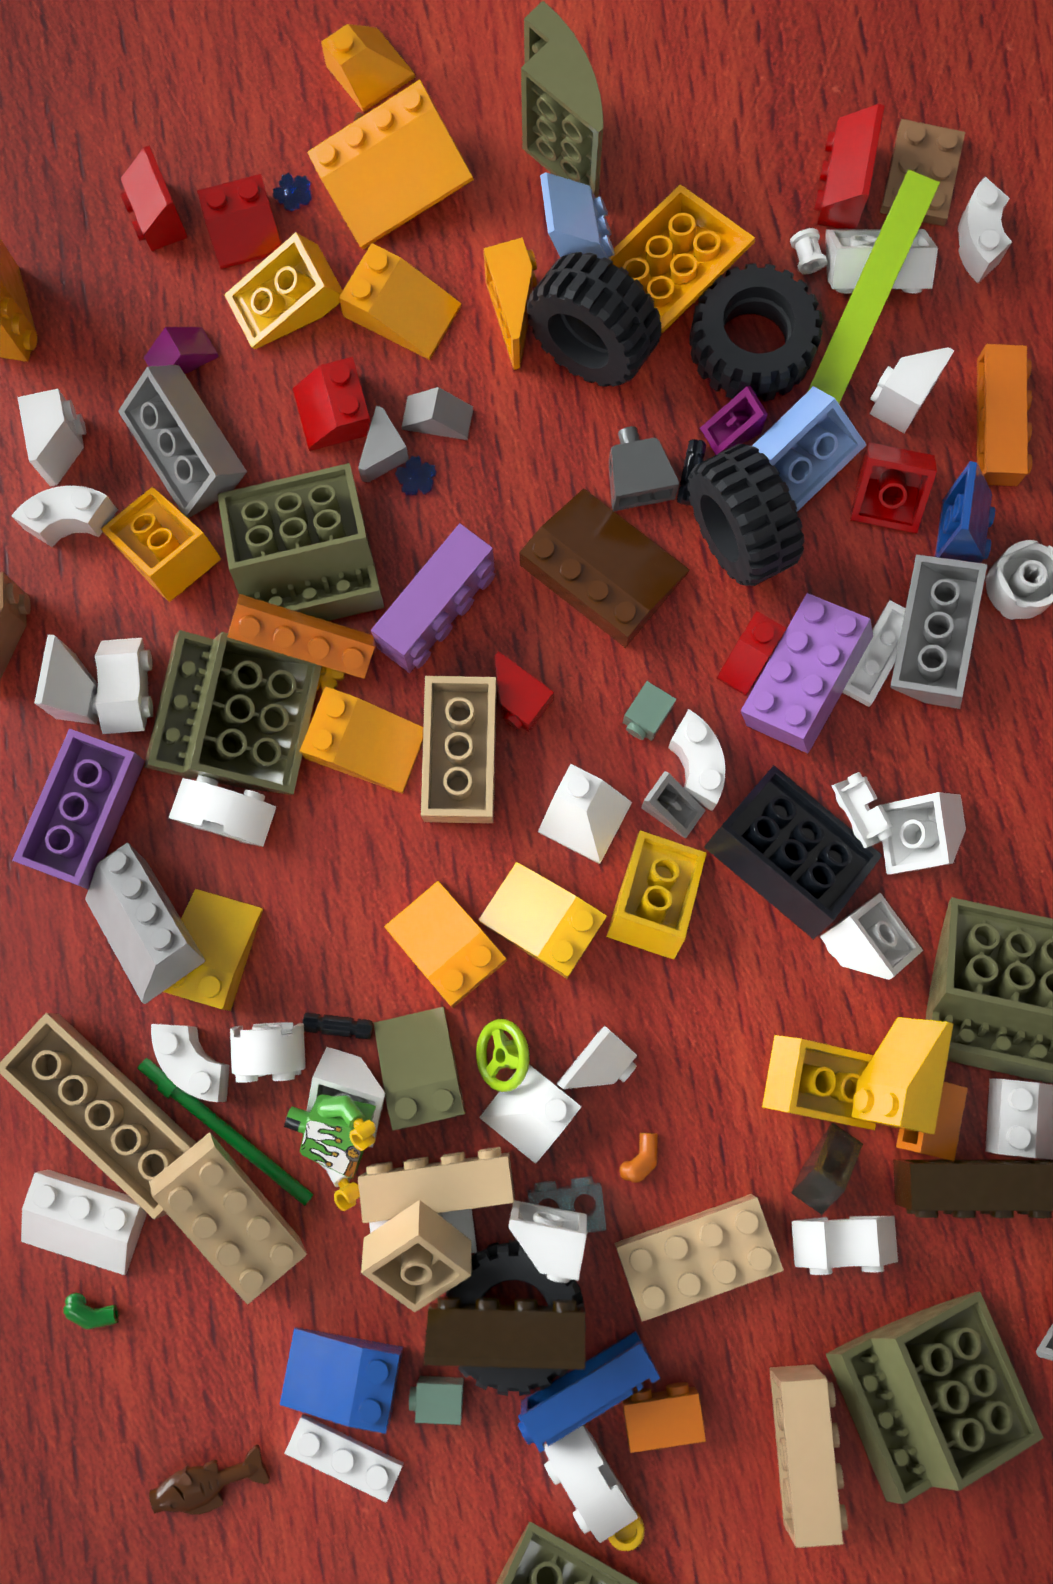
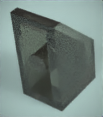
M832 1123L801 1168L791 1193L822 1215L846 1190L863 1143Z

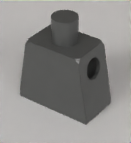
M634 426L621 429L618 432L620 444L611 447L608 460L612 510L618 511L674 500L679 487V481L660 441L657 438L640 440L638 429Z

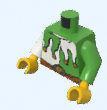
M322 1094L317 1097L310 1112L291 1106L284 1127L303 1133L300 1153L302 1156L319 1163L327 1171L334 1186L340 1187L334 1194V1200L340 1210L346 1211L355 1206L356 1199L360 1197L359 1185L355 1182L349 1183L351 1178H354L365 1149L375 1143L373 1134L376 1128L372 1120L376 1106L353 1101L347 1095L329 1096Z

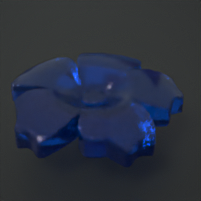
M290 173L282 174L281 180L278 182L280 187L273 188V198L278 200L279 204H284L285 210L294 211L300 209V204L308 205L312 200L311 190L308 189L311 183L307 176L301 177L297 175L294 180Z
M411 456L410 460L405 462L406 468L397 467L395 476L398 478L399 484H403L401 490L407 496L417 495L418 489L425 495L432 491L434 484L432 478L437 474L435 465H430L428 462L422 465L419 456Z

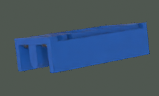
M632 1332L585 1361V1369H572L561 1378L559 1377L552 1381L551 1386L543 1390L539 1389L521 1400V1412L518 1415L520 1423H518V1427L528 1445L535 1443L539 1452L545 1450V1442L548 1446L552 1445L633 1395L632 1388L637 1387L638 1391L643 1388L642 1382L648 1378L652 1383L660 1379L656 1366L637 1332Z

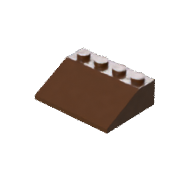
M584 488L542 525L519 552L520 566L625 648L689 572L687 567Z

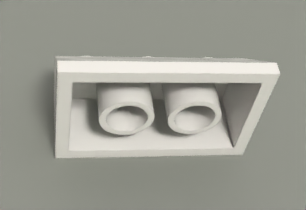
M826 229L827 280L832 289H836L839 293H853L881 229ZM925 229L918 230L892 289H901L906 293H919L922 289H932L938 247Z
M49 1169L34 1173L22 1207L21 1242L126 1275L147 1212L129 1195Z

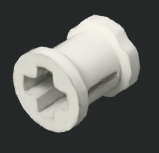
M815 228L799 231L790 239V244L792 248L796 249L798 255V271L802 274L814 273L824 268L828 262L826 256L821 253L818 243L820 234Z

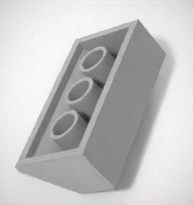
M180 366L147 367L118 412L182 514L189 518L217 502V494L234 490L247 471Z
M916 554L890 688L923 703L960 709L987 564Z
M128 842L98 862L85 900L141 1002L146 1004L206 960L148 862Z

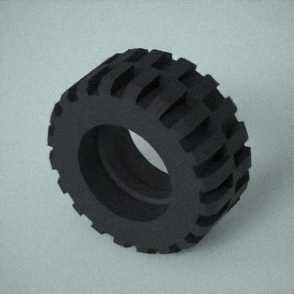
M576 252L560 257L530 294L527 303L529 326L533 327L532 333L536 340H540L544 351L550 353L554 357V361L560 366L563 365L569 369V373L574 376L579 375L583 377L584 381L589 383L597 382L599 386L606 387L611 385L613 387L624 384L634 378L660 341L661 322L659 311L657 308H654V300L650 294L645 293L643 285L637 279L634 280L628 275L629 272L622 266L618 268L613 265V261L605 257L602 259L597 258V254Z
M752 263L746 264L744 270H739L737 266L728 269L725 278L722 275L719 276L699 297L690 331L689 345L692 346L690 354L693 363H699L697 372L702 379L708 377L711 379L709 385L717 392L723 389L727 391L726 397L733 399L744 388L751 386L756 396L762 397L763 401L766 402L774 400L777 392L783 396L792 391L793 385L800 384L805 378L807 370L812 365L823 332L821 330L823 323L822 312L817 310L819 303L814 294H807L809 287L803 280L800 279L796 282L793 279L794 274L786 269L782 273L776 271L774 265L766 264L765 268H757V264ZM741 315H761L773 321L780 328L786 343L779 349L768 353L748 352L739 348L730 340L724 325Z
M737 444L695 465L688 477V491L690 492L689 500L694 509L695 520L701 529L700 532L703 538L706 539L711 553L717 558L719 565L727 571V575L732 579H736L737 583L755 586L796 565L803 554L805 540L804 534L801 531L803 527L801 518L798 517L796 511L797 506L788 492L790 491L788 486L780 478L779 471L770 464L769 458L764 453H759L758 448L747 444Z
M509 1240L508 1243L503 1244L496 1242L488 1245L486 1249L471 1255V1276L448 1290L446 1297L461 1298L460 1304H476V1299L484 1298L486 1293L495 1285L504 1281L519 1280L537 1288L544 1296L548 1306H553L554 1300L577 1301L576 1307H584L585 1311L582 1292L577 1281L570 1279L567 1283H560L548 1279L547 1274H542L537 1270L518 1240ZM459 1366L458 1370L466 1378L469 1375L474 1378L476 1386L484 1390L487 1387L497 1389L498 1395L508 1396V1391H519V1396L531 1394V1389L540 1387L543 1390L551 1386L552 1380L555 1377L559 1376L561 1378L569 1369Z

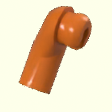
M640 1133L639 1154L632 1161H624L620 1166V1176L623 1180L631 1181L632 1183L641 1182L656 1167L658 1133Z

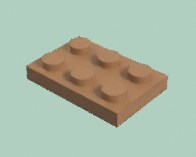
M901 119L880 213H889L909 169L940 182L922 222L944 226L948 218L965 132Z

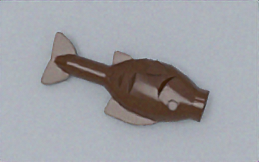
M254 1445L247 1453L244 1462L219 1470L218 1461L215 1459L207 1462L204 1466H185L182 1470L167 1478L159 1487L149 1491L153 1512L155 1514L161 1511L184 1512L191 1515L203 1514L223 1505L224 1498L220 1490L224 1485L247 1477L257 1483H269L268 1472L262 1463L260 1446Z

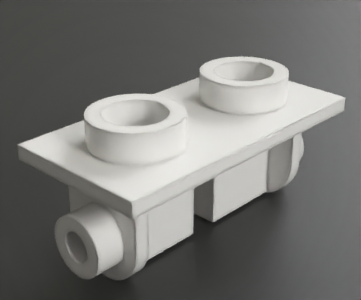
M857 772L848 777L847 780L832 785L837 803L845 810L852 824L854 835L862 842L864 848L879 843L893 835L890 829L893 825L882 805L871 810L868 806V803L877 799V796L866 776L862 777L861 773Z

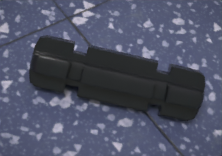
M691 439L688 443L680 481L681 486H679L677 502L683 505L691 506L688 477L695 465L703 462L707 445L702 440Z
M305 1013L302 1020L304 1032L318 1033V1031H321V1034L343 1037L355 1035V1038L370 1039L373 1032V1022L366 1019L354 1021V1018L332 1015L320 1017V1014Z

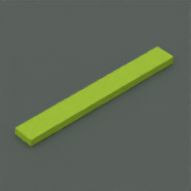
M908 169L809 390L814 386L834 397L840 403L940 182Z

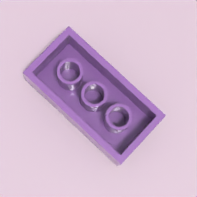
M459 523L371 629L378 650L408 673L415 666L417 668L422 667L431 654L429 649L437 640L442 642L448 636L453 627L451 625L452 621L458 614L461 616L466 614L474 602L472 597L480 588L485 590L494 579L493 548Z
M807 593L741 709L746 726L808 754L873 638L871 619Z
M69 728L12 861L89 889L98 862L104 859L145 760L132 751Z

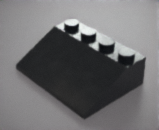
M774 765L704 846L705 849L813 940L835 920L882 857V854L872 846L864 848L862 842L856 838L852 829Z

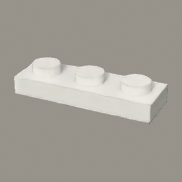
M889 600L873 628L872 640L842 693L868 707L872 705L895 663L906 608Z
M304 1414L300 1417L285 1451V1454L386 1503L404 1463Z

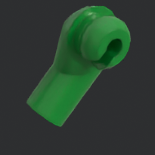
M72 1293L65 1300L66 1306H64L63 1311L66 1319L84 1329L90 1330L119 1322V1312L116 1305L93 1309L86 1305V1298L81 1293Z

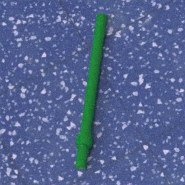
M146 1058L138 1066L137 1069L158 1086L157 1090L167 1099L172 1097L302 1205L305 1206L314 1195L196 1097L177 1087L164 1071L151 1060Z

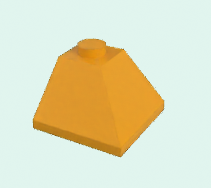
M347 24L321 41L326 67L363 112L415 78V73L376 27Z

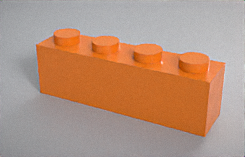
M986 344L977 358V463L988 485L1018 486L1025 476L1031 472L1032 455L1028 454V442L1032 435V424L1027 422V411H1029L1031 406L1032 392L1027 390V380L1031 374L1032 362L1031 359H1027V346Z
M239 594L227 636L228 638L363 679L365 678L375 648V641L371 634Z

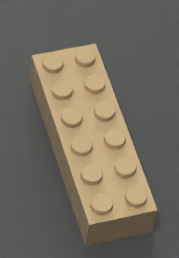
M45 1013L0 1062V1074L153 1219L165 1216L166 1212L152 1197L149 1181L197 1142L60 1014Z

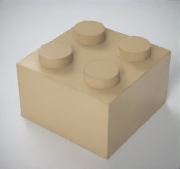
M419 1200L364 1237L361 1273L413 1312H416L471 1276V1240Z

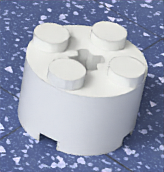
M1034 540L1018 542L1009 547L989 570L985 579L987 594L992 604L1005 618H1032L1044 612L1053 603L1052 546L1046 547Z
M293 1022L253 1024L252 1030H243V1025L230 1028L232 1074H236V1082L258 1081V1077L272 1075L273 1081L295 1079V1075H300L301 1070L306 1068L303 1023L293 1026Z

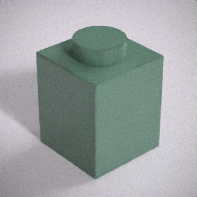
M646 681L624 715L623 724L627 725L626 730L640 740L646 737L652 741L673 709L676 698Z
M419 1376L417 1387H410L409 1411H416L415 1423L461 1425L464 1378Z

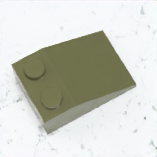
M444 1007L374 1022L381 1074L392 1131L466 1114Z

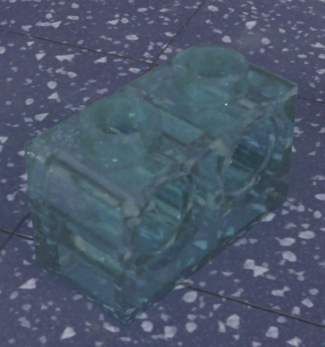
M593 1177L571 1179L570 1186L557 1187L556 1181L534 1183L535 1190H528V1201L531 1204L538 1205L541 1200L550 1198L557 1202L559 1209L577 1212L574 1208V1202L578 1196L582 1194L592 1196L595 1200V1206L587 1214V1233L607 1231L602 1186L600 1182L593 1183Z

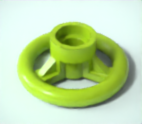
M496 1019L488 1023L480 1033L477 1041V1066L483 1080L492 1089L499 1092H510L516 1089L525 1079L529 1067V1048L526 1038L516 1024L506 1019ZM503 1030L507 1031L514 1040H509ZM493 1035L495 1048L493 1059L488 1065L487 1046L490 1037ZM502 1068L517 1069L514 1076L508 1081H501L495 1077Z

